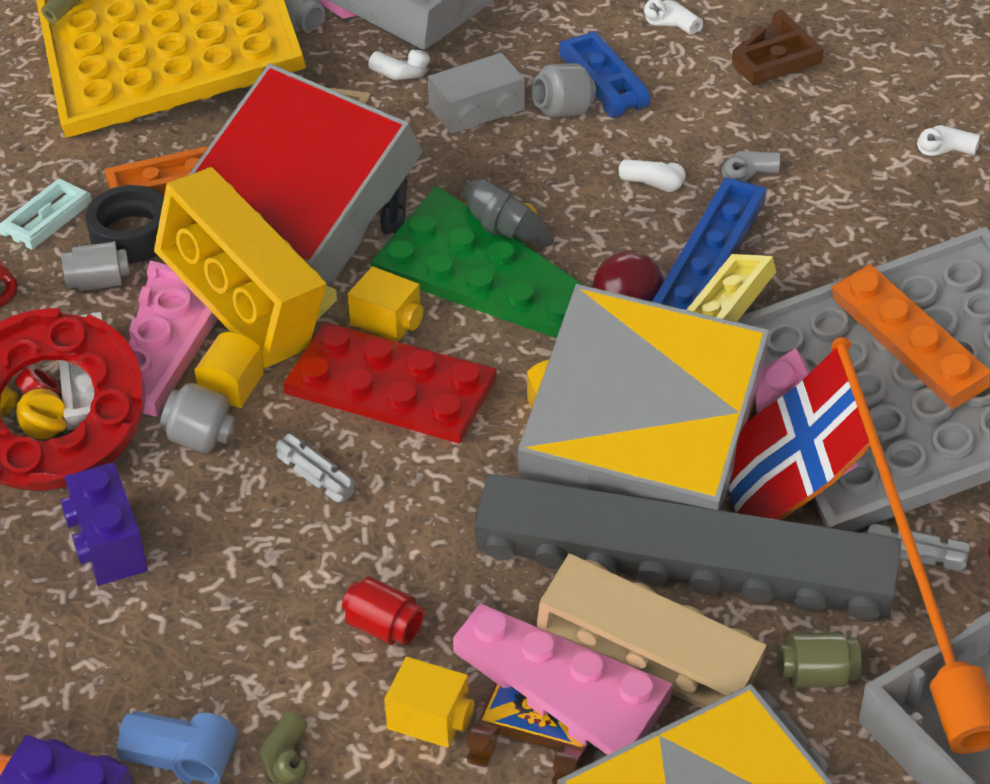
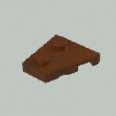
M781 9L773 14L772 23L767 28L759 26L751 34L749 40L743 41L733 50L732 65L754 86L822 63L824 49Z

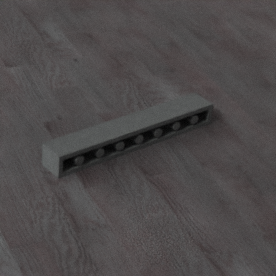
M488 473L474 525L477 549L484 550L488 556L499 560H509L515 555L533 558L544 567L560 568L570 553L583 560L595 561L613 574L618 572L636 575L639 580L650 585L659 586L672 581L689 584L691 589L703 594H715L720 590L741 593L745 599L757 603L770 602L774 598L792 601L797 607L806 611L818 612L826 607L846 610L850 616L867 621L875 620L879 616L890 618L902 542L901 539Z

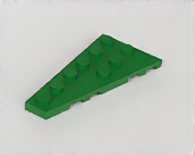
M437 185L370 262L371 267L373 266L419 283L421 291L557 338L575 285H583L517 239H511L502 234L497 236L488 233L481 226V221L471 213L468 206Z

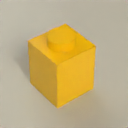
M372 266L348 292L350 325L380 337L399 342L408 330H416L423 318L424 308L420 302V284Z
M407 656L384 698L387 729L449 748L457 730L462 732L467 730L475 706L474 700L469 699L467 674Z

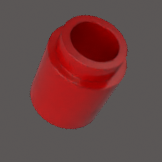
M371 576L365 577L360 583H352L342 601V610L345 611L346 624L389 645H394L395 642L404 646L409 645L419 632L424 620V607L416 604L415 597Z

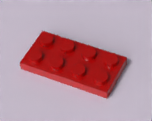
M324 322L283 385L284 393L287 395L460 444L496 382L497 374L495 368Z

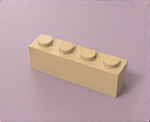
M570 553L567 555L539 604L536 627L673 684L672 695L700 708L753 684L766 649V644L755 640L752 635L742 629L729 628L706 617L700 610L692 606L673 602L656 594L653 589L645 584L630 582L607 571L604 566L595 561L583 560Z

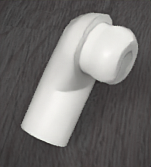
M649 0L644 6L646 20L652 25L678 26L689 35L700 31L703 27V20L676 1Z
M413 49L409 52L408 61H402L375 51L371 55L368 65L371 70L395 81L422 78L429 70L427 65L430 61V56L424 51Z
M939 125L925 129L920 134L917 145L918 149L927 156H938L953 150L975 155L980 144L981 135Z
M624 159L619 166L621 180L642 182L666 192L676 191L681 188L682 182L686 177L684 168L674 162L665 164L662 162Z

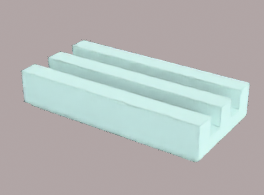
M59 178L0 223V234L6 237L11 235L14 241L17 243L24 242L27 248L33 250L84 210L92 202L91 193ZM63 193H66L65 196H63V197H62L61 199H59L56 203H54L53 205H51V202H53L56 198H58V197H59L60 195H62ZM38 213V217H36L34 220L28 223L25 227H20Z

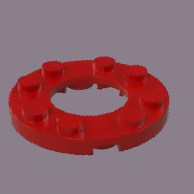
M45 308L23 312L0 321V400L1 394L11 377L24 367L43 360H63L80 367L91 378L94 387V398L86 419L80 422V426L71 433L57 439L51 438L49 441H36L30 437L15 435L3 423L0 415V484L30 491L54 490L67 487L64 476L113 462L125 450L135 435L144 411L145 386L143 375L137 358L125 338L108 323L95 316L87 314L86 317L62 313L60 308Z

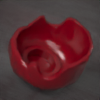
M629 250L614 254L600 264L596 271L592 288L652 302L664 280L660 269L651 257Z

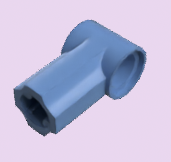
M133 711L131 714L126 713L121 723L116 750L119 760L171 770L184 783L190 784L193 779L207 782L208 784H220L239 733L229 720L212 713L196 714L191 721Z

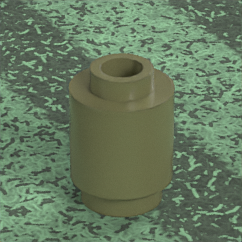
M842 632L790 633L786 644L778 646V672L780 677H789L791 688L845 687L848 681H858L861 675L862 658L859 642L856 637H845Z

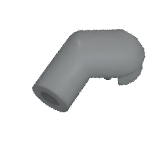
M738 151L723 164L722 175L724 178L727 177L746 182L756 173H779L780 153Z

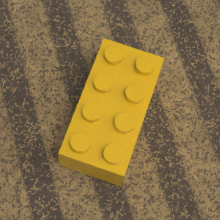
M212 167L167 183L154 248L156 254L230 332L245 335L260 346L264 368L288 359L306 349L312 339L327 285L319 273L312 269L292 249L291 245L263 219L261 214L255 211L235 191L234 187L226 182Z

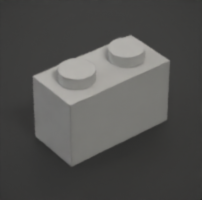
M501 52L429 75V107L451 134L464 129H472L479 124L503 116L508 117L524 110L525 79Z

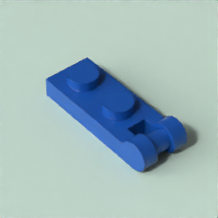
M596 31L559 42V55L567 64L578 63L586 68L590 77L595 82V96L602 103L604 111L611 118L623 115L626 109L632 107L639 110L649 106L650 96L646 86Z

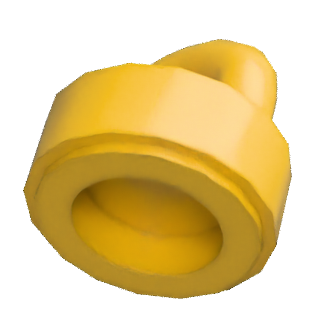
M39 388L31 390L23 395L17 403V421L25 434L32 438L42 440L52 438L67 427L64 418L66 406L59 395L50 389Z

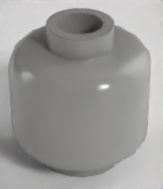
M578 63L545 65L534 78L531 87V95L535 106L550 118L572 117L584 114L596 93L594 80L590 77L586 68Z
M187 383L180 391L173 389L169 394L161 415L160 425L166 427V436L172 443L201 453H208L214 449L217 441L227 444L236 422V416L228 414L230 401L226 395L195 383Z

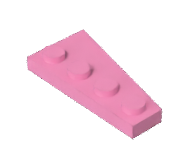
M150 261L147 269V283L145 287H142L138 299L139 310L136 319H132L130 325V340L128 344L137 358L143 375L145 386L143 414L157 417L166 403L169 394L178 384L218 318L167 264Z
M483 604L477 606L453 637V652L504 689L512 686L526 696L527 705L540 715L544 716L549 713L568 727V735L585 747L591 743L607 755L647 736L671 699L672 683Z

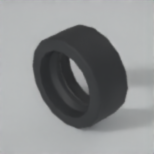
M138 185L115 187L99 194L88 205L85 213L90 243L98 244L116 241L117 250L126 249L129 264L147 261L157 256L154 248L164 196L157 190ZM132 216L146 217L152 220L139 229L129 231H114L107 228L111 223L121 218Z

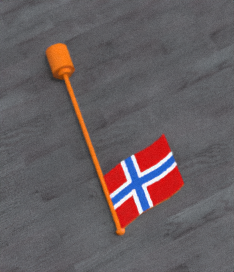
M838 337L832 342V352L797 386L752 417L743 426L736 446L734 470L728 487L735 512L783 520L834 484L871 448L946 664L938 671L937 676L931 681L929 687L951 751L958 754H972L990 748V686L986 674L981 667L970 665L963 661H956L848 352L851 342L845 337Z

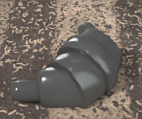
M474 179L463 188V196L470 207L471 213L481 221V226L488 233L497 236L502 234L511 239L517 236L519 239L528 242L535 240L542 247H549L553 244L554 235L546 227V223L529 206L504 189L485 179Z

